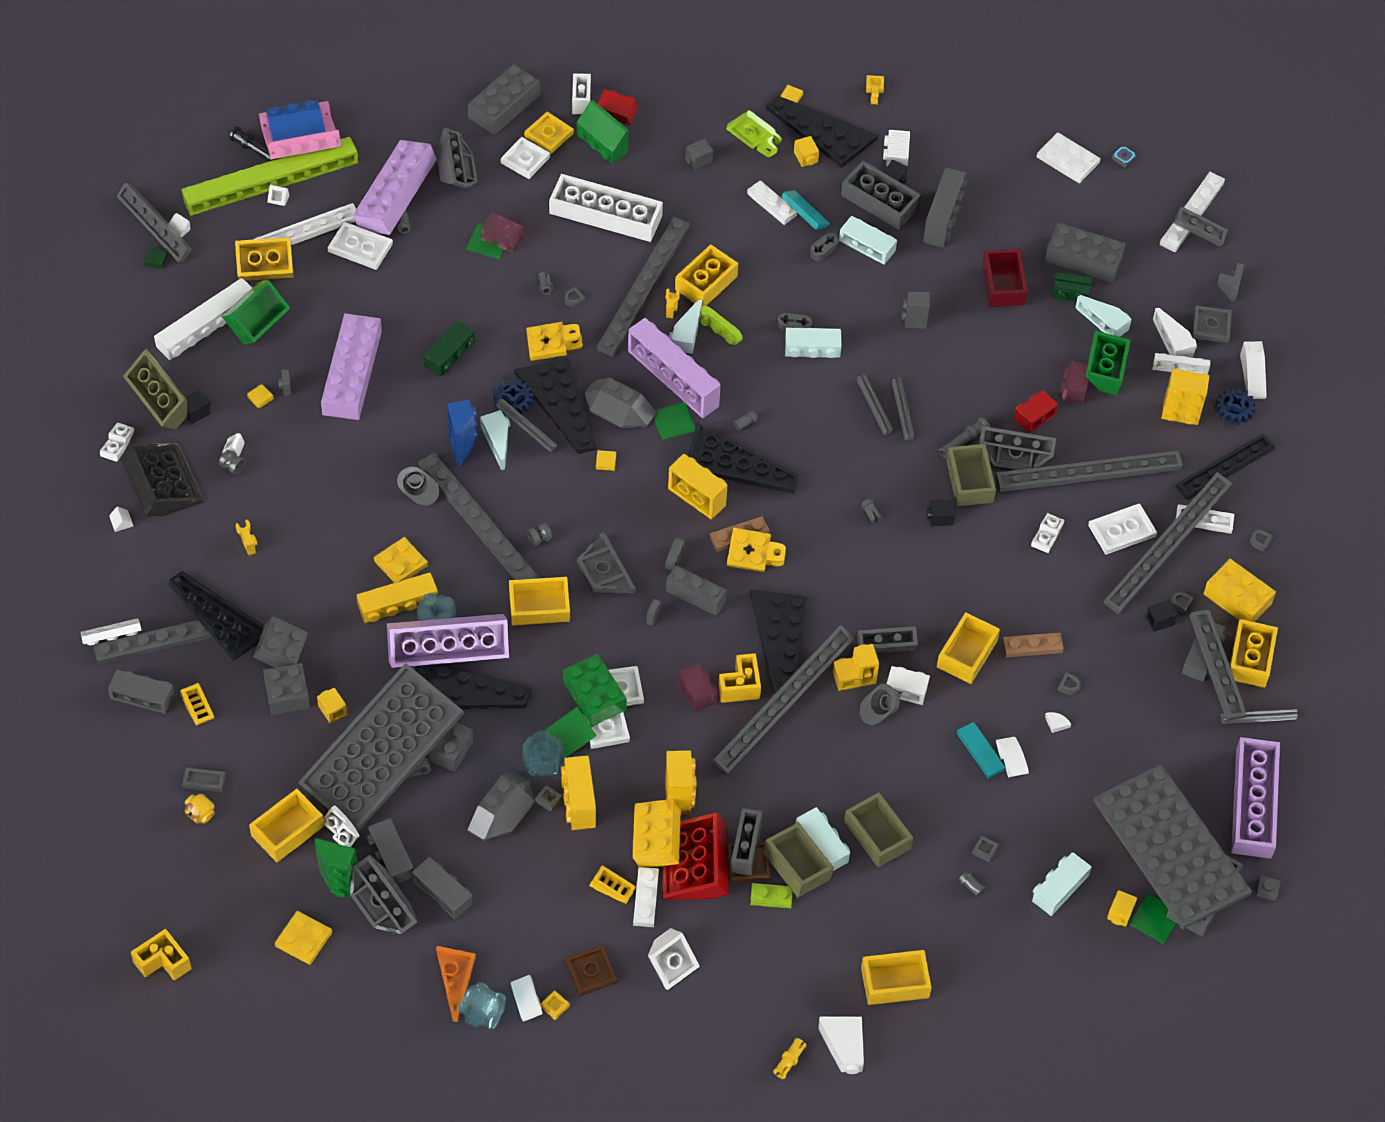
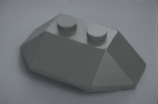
M444 128L436 152L440 181L468 189L478 182L473 153L462 139L460 132Z
M610 377L594 380L584 392L590 412L621 428H647L657 415V412L641 393Z
M982 426L979 444L986 445L988 458L994 466L1022 470L1038 468L1054 456L1056 438Z
M514 771L501 775L478 805L467 832L484 842L491 838L512 833L535 803L530 781Z
M368 855L352 867L350 896L373 928L402 934L418 922L409 900L388 871L371 855Z

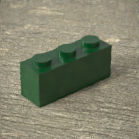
M457 320L423 355L424 366L442 377L445 372L451 370L457 360L462 359L468 349L475 345V330Z

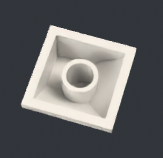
M672 928L654 940L648 954L667 990L700 967L683 933Z

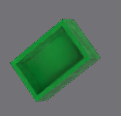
M264 280L252 287L221 317L240 341L246 345L254 343L290 307L271 282Z
M598 654L563 670V683L592 727L626 711L627 698Z

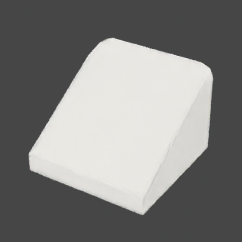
M178 213L169 222V225L181 237L191 230L190 222Z

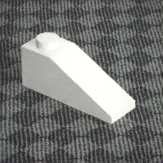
M1155 308L1153 321L1169 355L1193 357L1197 344L1196 340L1191 337L1190 332L1163 310Z
M1262 341L1244 342L1240 357L1246 391H1248L1247 396H1253V399H1266L1265 355Z

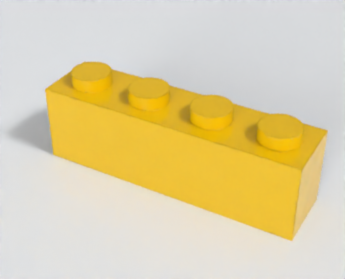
M426 573L357 594V605L364 623L376 622L384 617L395 616L398 613L412 611L417 607L437 602L438 590L431 573Z

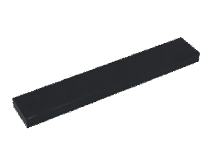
M1261 434L1176 484V488L1189 500L1196 496L1217 472L1227 478L1274 450L1275 446L1264 434Z

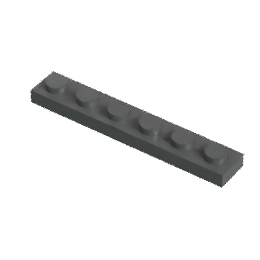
M125 182L117 194V198L178 263H184L192 248L131 183Z
M1210 610L1192 612L1189 617L1226 721L1245 718L1247 713Z
M196 620L94 644L93 647L97 663L100 665L213 637L200 621Z

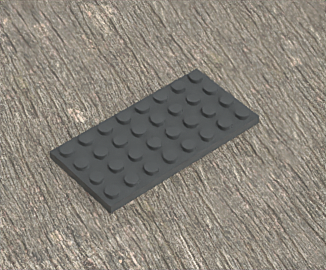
M405 663L298 783L327 809L330 810L335 805L359 832L460 719L464 711Z
M1162 764L1094 797L1093 802L1182 930L1251 895V889Z

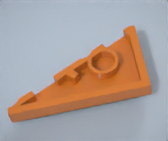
M437 946L436 952L452 1020L458 1022L476 954Z

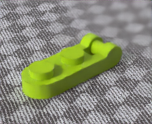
M703 306L701 308L700 323L702 325L711 327L716 334H720L729 344L737 345L742 341V334L735 326L710 307Z

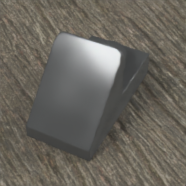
M1237 263L1236 269H1232L1231 275L1220 273L1217 282L1220 289L1234 303L1244 269V264Z

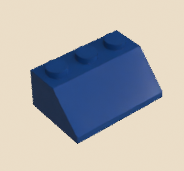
M308 100L304 103H291L287 106H275L266 109L268 128L273 142L326 132L318 100Z
M469 399L447 404L448 434L457 466H461L475 447V439H477L475 429L477 428L476 410L474 406H471Z

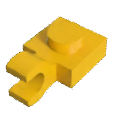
M867 75L866 93H871V104L878 105L879 93L884 91V76Z
M667 289L666 318H673L674 311L678 309L680 291L676 290V293H670V290Z
M245 520L246 527L241 528L236 523V531L240 534L244 547L250 556L256 553L255 545H257V540L254 534H250V522Z

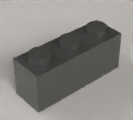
M677 565L666 581V592L715 616L718 615L726 603V589Z
M1214 623L1223 645L1226 635L1223 634L1225 626ZM1196 636L1181 674L1204 682L1206 675L1210 676Z
M916 626L858 630L855 635L856 647L862 644H873L876 653L914 651L918 646Z
M117 669L108 687L110 699L164 714L167 713L175 695L173 684L164 680H154L146 675H136L128 670L121 671Z
M742 808L731 860L732 873L752 876L762 826V811Z
M391 818L369 826V835H366L370 847L374 846L376 850L374 852L376 861L382 864L396 884L411 879L414 867Z
M428 857L412 871V881L454 920L473 905L471 890L466 886L460 885L458 879L452 873L448 874L439 861H434L431 857Z

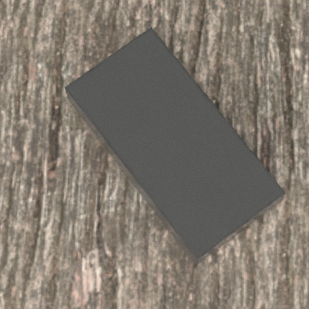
M186 767L182 788L222 793L226 772Z

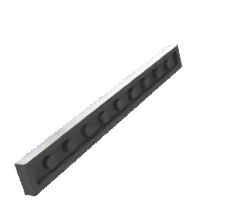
M676 217L672 218L599 342L597 351L615 356L629 329L688 231L689 222Z
M1179 451L997 472L996 480L999 492L1177 471L1182 470L1183 464Z
M435 452L419 461V466L436 481L442 494L514 580L540 579Z
M1217 472L1103 603L1119 614L1225 494L1232 483Z
M839 625L711 760L725 775L734 768L854 640L842 625Z

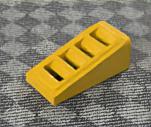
M199 683L180 690V696L196 726L215 719ZM196 693L198 695L191 699L188 698L189 696L194 695ZM197 700L201 701L200 703L195 704L193 706L191 704L192 702H195ZM204 706V709L197 712L194 711V709ZM207 712V716L198 719V715Z
M603 865L589 885L597 891L625 904L636 889V886ZM601 877L606 878L604 882L600 881ZM609 880L613 882L610 887L607 885ZM616 884L620 885L617 891L614 890ZM624 888H627L628 890L625 895L620 894Z

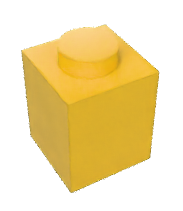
M809 136L795 140L794 154L800 165L805 167L818 163L819 150L812 137Z
M335 688L325 690L317 696L318 707L330 724L347 715L346 704Z
M1118 890L1107 919L1116 925L1126 927L1135 907L1137 897Z

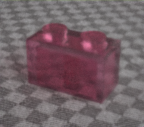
M492 212L481 226V238L504 250L513 252L523 238V226Z
M1071 360L1070 366L1066 367L1063 378H1066V382L1062 381L1059 391L1063 392L1061 400L1083 405L1089 379L1085 376L1088 364Z
M698 663L678 671L677 682L694 712L716 704L718 691L714 684L711 685L706 669H702Z

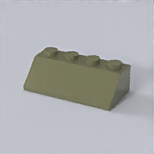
M145 349L123 377L162 427L176 430L187 417V399L151 353Z

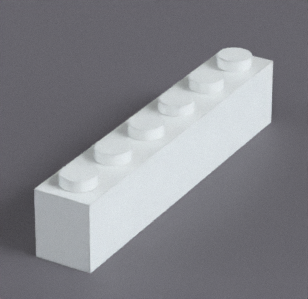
M239 279L154 336L156 347L169 360L179 356L184 350L194 346L199 340L209 336L217 328L224 326L226 322L221 316L252 287L244 279Z

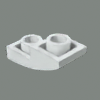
M117 422L109 433V440L100 450V456L117 462L128 446L134 433V428Z
M1047 513L1032 540L1031 546L1049 553L1065 520Z
M1016 737L996 740L1000 760L1004 759L1008 778L1028 774L1026 760Z
M335 805L331 807L323 818L324 825L335 834L332 837L340 845L351 847L359 837V834L341 810Z
M527 975L511 982L523 1022L543 1014L531 976Z

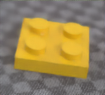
M546 112L524 132V136L552 154L574 134V129L549 112Z
M405 537L374 557L375 563L394 583L409 579L428 566V561Z
M296 911L276 940L275 947L311 965L333 932L331 928Z

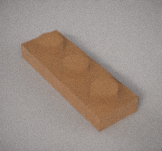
M763 516L712 532L710 533V539L716 552L730 548L733 528L770 534V530Z
M1061 633L1003 637L1002 641L1006 658L1063 653L1064 650Z

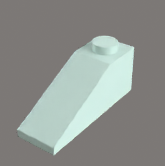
M1082 295L1078 296L1075 308L1102 332L1120 337L1129 331L1132 319L1127 313L1106 303Z
M700 299L675 324L673 332L669 333V339L674 344L679 345L684 353L693 354L703 301Z
M499 410L481 416L480 422L481 429L500 469L504 470L510 421Z

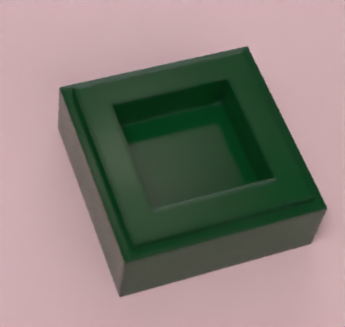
M149 248L144 265L162 269L168 256L167 251Z

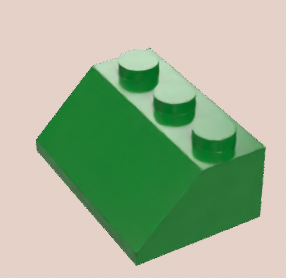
M591 100L577 121V135L589 143L592 149H596L604 159L609 160L613 164L628 153V129L595 101Z
M1099 331L1094 332L1085 376L1099 391L1117 396L1122 384L1131 340Z
M316 838L315 849L318 869L331 893L338 897L351 898L352 867L357 864L355 848Z

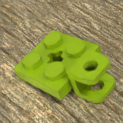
M750 110L728 123L726 127L729 132L752 149L757 146L756 150L767 157L777 153L778 148L775 145L781 143L782 140L775 133V129Z

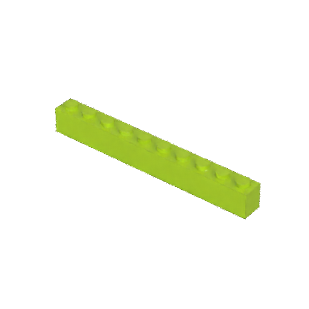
M347 137L340 139V147L286 156L203 183L181 189L183 201L190 216L268 192L270 185L284 187L357 164L358 153L351 138Z

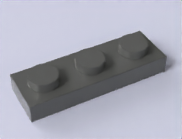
M1182 206L1178 209L1174 224L1219 247L1223 245L1228 231L1226 228Z

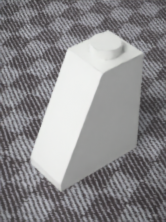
M820 1017L819 1031L840 1071L847 1072L848 1074L862 1072L864 1065L862 1017Z

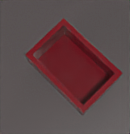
M1020 249L984 251L982 268L989 307L1025 305L1027 286Z

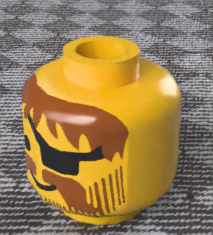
M192 794L185 801L186 807L184 812L196 824L207 823L215 814L213 811L215 808L214 804L204 794L196 796Z

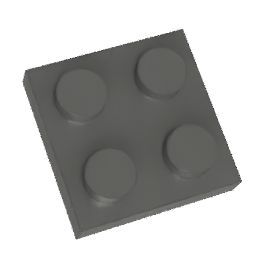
M1196 305L1194 309L1192 338L1229 343L1232 310Z

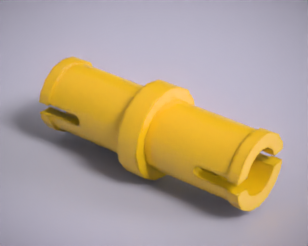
M796 1038L789 1050L783 1053L782 1060L773 1070L775 1075L779 1072L777 1077L784 1079L792 1066L798 1063V1057L807 1047L806 1043L801 1045L803 1040Z

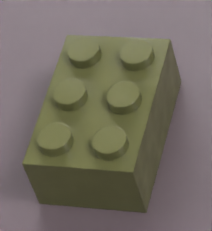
M986 445L948 447L946 462L956 506L994 503L996 488Z
M879 792L846 810L844 823L878 868L911 850L913 843L912 835Z
M799 822L766 840L763 849L764 855L797 898L831 880L834 866Z

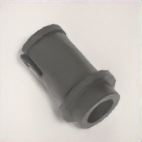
M404 211L397 226L402 234L409 233L412 228L407 211Z
M543 271L539 273V291L544 295H549L553 291V285L551 284L550 273L546 271L545 277V272Z
M748 410L745 415L734 420L733 423L735 428L741 431V429L748 425L755 424L758 417L753 410Z
M869 498L861 503V509L867 513L871 523L874 524L876 523L875 519L879 522L882 516L875 507V501Z
M966 871L959 879L961 885H965L976 897L985 890V887L973 877V873Z

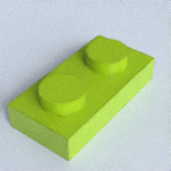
M752 883L750 905L791 908L792 890L789 886Z

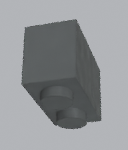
M908 291L907 298L903 299L901 320L905 321L904 328L926 329L930 308V292Z

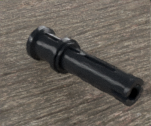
M238 126L231 131L229 139L239 143L243 149H250L269 162L275 160L270 158L268 148L255 141L251 134L244 133Z

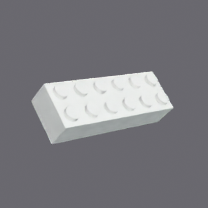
M561 174L549 200V214L649 242L652 241L663 210V202L564 174Z

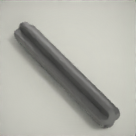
M865 374L859 375L857 382L884 435L891 434L893 428Z
M894 378L892 379V387L904 440L912 441L915 435L902 379Z
M500 399L497 402L496 407L549 452L556 448V443L504 399Z
M1291 708L1246 711L1247 716L1245 718L1226 721L1224 712L1221 713L1220 717L1222 724L1297 720L1298 710Z

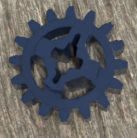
M511 379L509 383L507 380H504V385L499 383L498 389H494L493 401L495 408L497 402L500 399H504L522 415L523 410L528 412L529 406L532 407L533 405L532 388H528V383L521 384L520 379L518 382Z
M1231 388L1230 392L1225 389L1224 393H1220L1216 400L1215 411H1219L1218 417H1224V422L1230 420V424L1237 422L1240 425L1241 421L1246 424L1248 419L1251 420L1253 414H1255L1256 401H1252L1253 396H1247L1248 391L1242 393L1241 388L1238 391Z

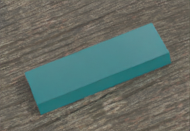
M795 190L782 194V199L815 230L828 227L830 223Z
M974 722L957 730L956 734L988 779L1005 771L1006 767Z

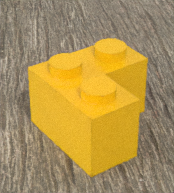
M862 644L854 647L853 658H840L833 662L832 672L838 691L876 684L879 662L873 644Z
M756 653L736 655V672L719 674L718 686L721 703L760 699L761 683Z
M166 929L131 951L133 963L144 977H147L163 966L175 981L191 970L188 956Z

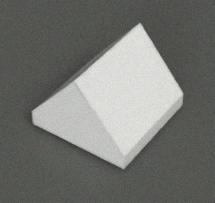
M270 185L267 202L285 206L289 198L288 188Z
M240 433L227 439L222 453L230 450L235 453L236 457L240 455L245 444Z
M116 507L109 515L115 532L133 527L128 510Z

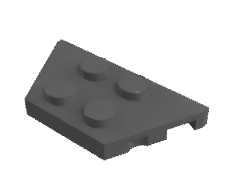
M602 532L594 544L591 543L587 550L577 558L580 570L593 592L635 593L636 588L606 534Z

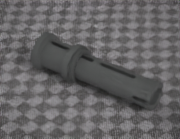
M980 417L976 423L968 425L965 432L939 449V453L944 452L941 456L945 459L947 458L948 447L964 446L971 440L976 441L979 435H981L982 426L990 427L987 420Z

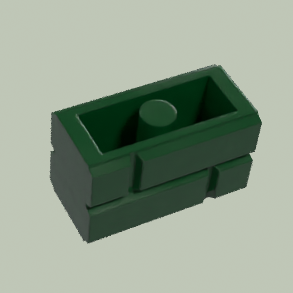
M1056 272L1052 298H1056L1059 301H1075L1076 303L1080 295L1089 298L1092 277Z

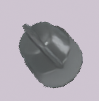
M413 466L400 471L397 477L398 487L414 502L427 506L437 500L439 496L438 484L425 471Z
M880 684L861 702V719L869 725H877L899 708L900 694L896 693L890 685Z

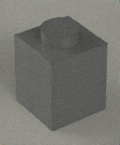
M705 139L686 146L685 160L696 170L713 162V149Z

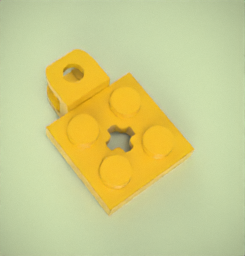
M563 322L526 328L531 361L566 356L567 351L576 350L583 346L578 324L563 326ZM546 339H550L547 344L543 342Z
M733 528L727 566L765 572L766 565L775 567L784 565L786 547L780 543L770 542L771 534ZM752 546L754 552L752 551L750 552V554H746V550H744V548Z

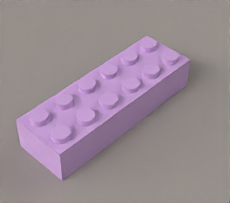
M405 140L399 141L352 215L358 227L373 233L391 234L437 160L431 144Z
M344 313L321 400L322 415L354 420L360 419L382 333L381 318Z
M644 318L629 329L628 352L699 416L704 418L719 407L721 386L716 378H712L705 368L695 363L694 359L685 354L679 345L674 344L665 333L658 330L653 322H649Z
M504 614L387 623L388 656L391 668L402 667L405 663L409 666L509 658L508 624Z
M1240 737L1236 748L1231 848V853L1272 859L1276 849L1280 742Z

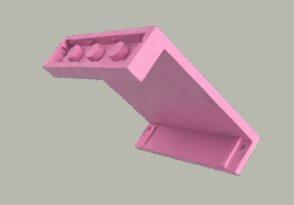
M319 102L326 132L274 142L268 128L266 112L260 113L261 130L270 158L276 159L340 147L339 130L335 129L332 121L329 102Z

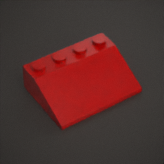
M717 812L680 821L679 864L663 866V899H714L729 895L727 822Z

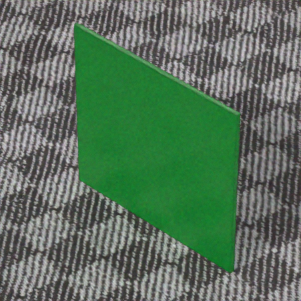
M478 223L466 250L500 259L511 236V232Z
M685 402L655 410L657 415L654 421L662 440L695 432V426Z
M578 707L546 729V732L563 758L568 757L597 736Z
M1148 893L1129 925L1164 944L1177 923L1166 917L1168 908L1163 901Z

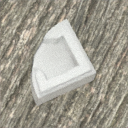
M1053 712L1045 713L1046 721L1052 733L1071 727V723L1063 715Z

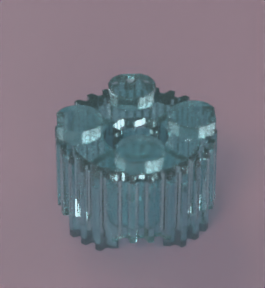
M428 593L424 595L421 602H419V606H417L418 621L456 618L454 601L451 597H446V595Z
M542 730L540 732L536 731L535 734H532V737L529 736L528 740L526 739L522 752L523 764L528 773L532 776L539 775V777L541 775L545 777V775L556 774L560 769L563 759L562 742L557 737L554 738V735L551 736L546 730L544 732Z
M477 982L476 986L473 985L467 989L457 1010L464 1014L465 1021L473 1025V1027L483 1025L493 1030L506 1007L505 1001L507 998L502 993H494V991L488 989L489 987L486 984Z

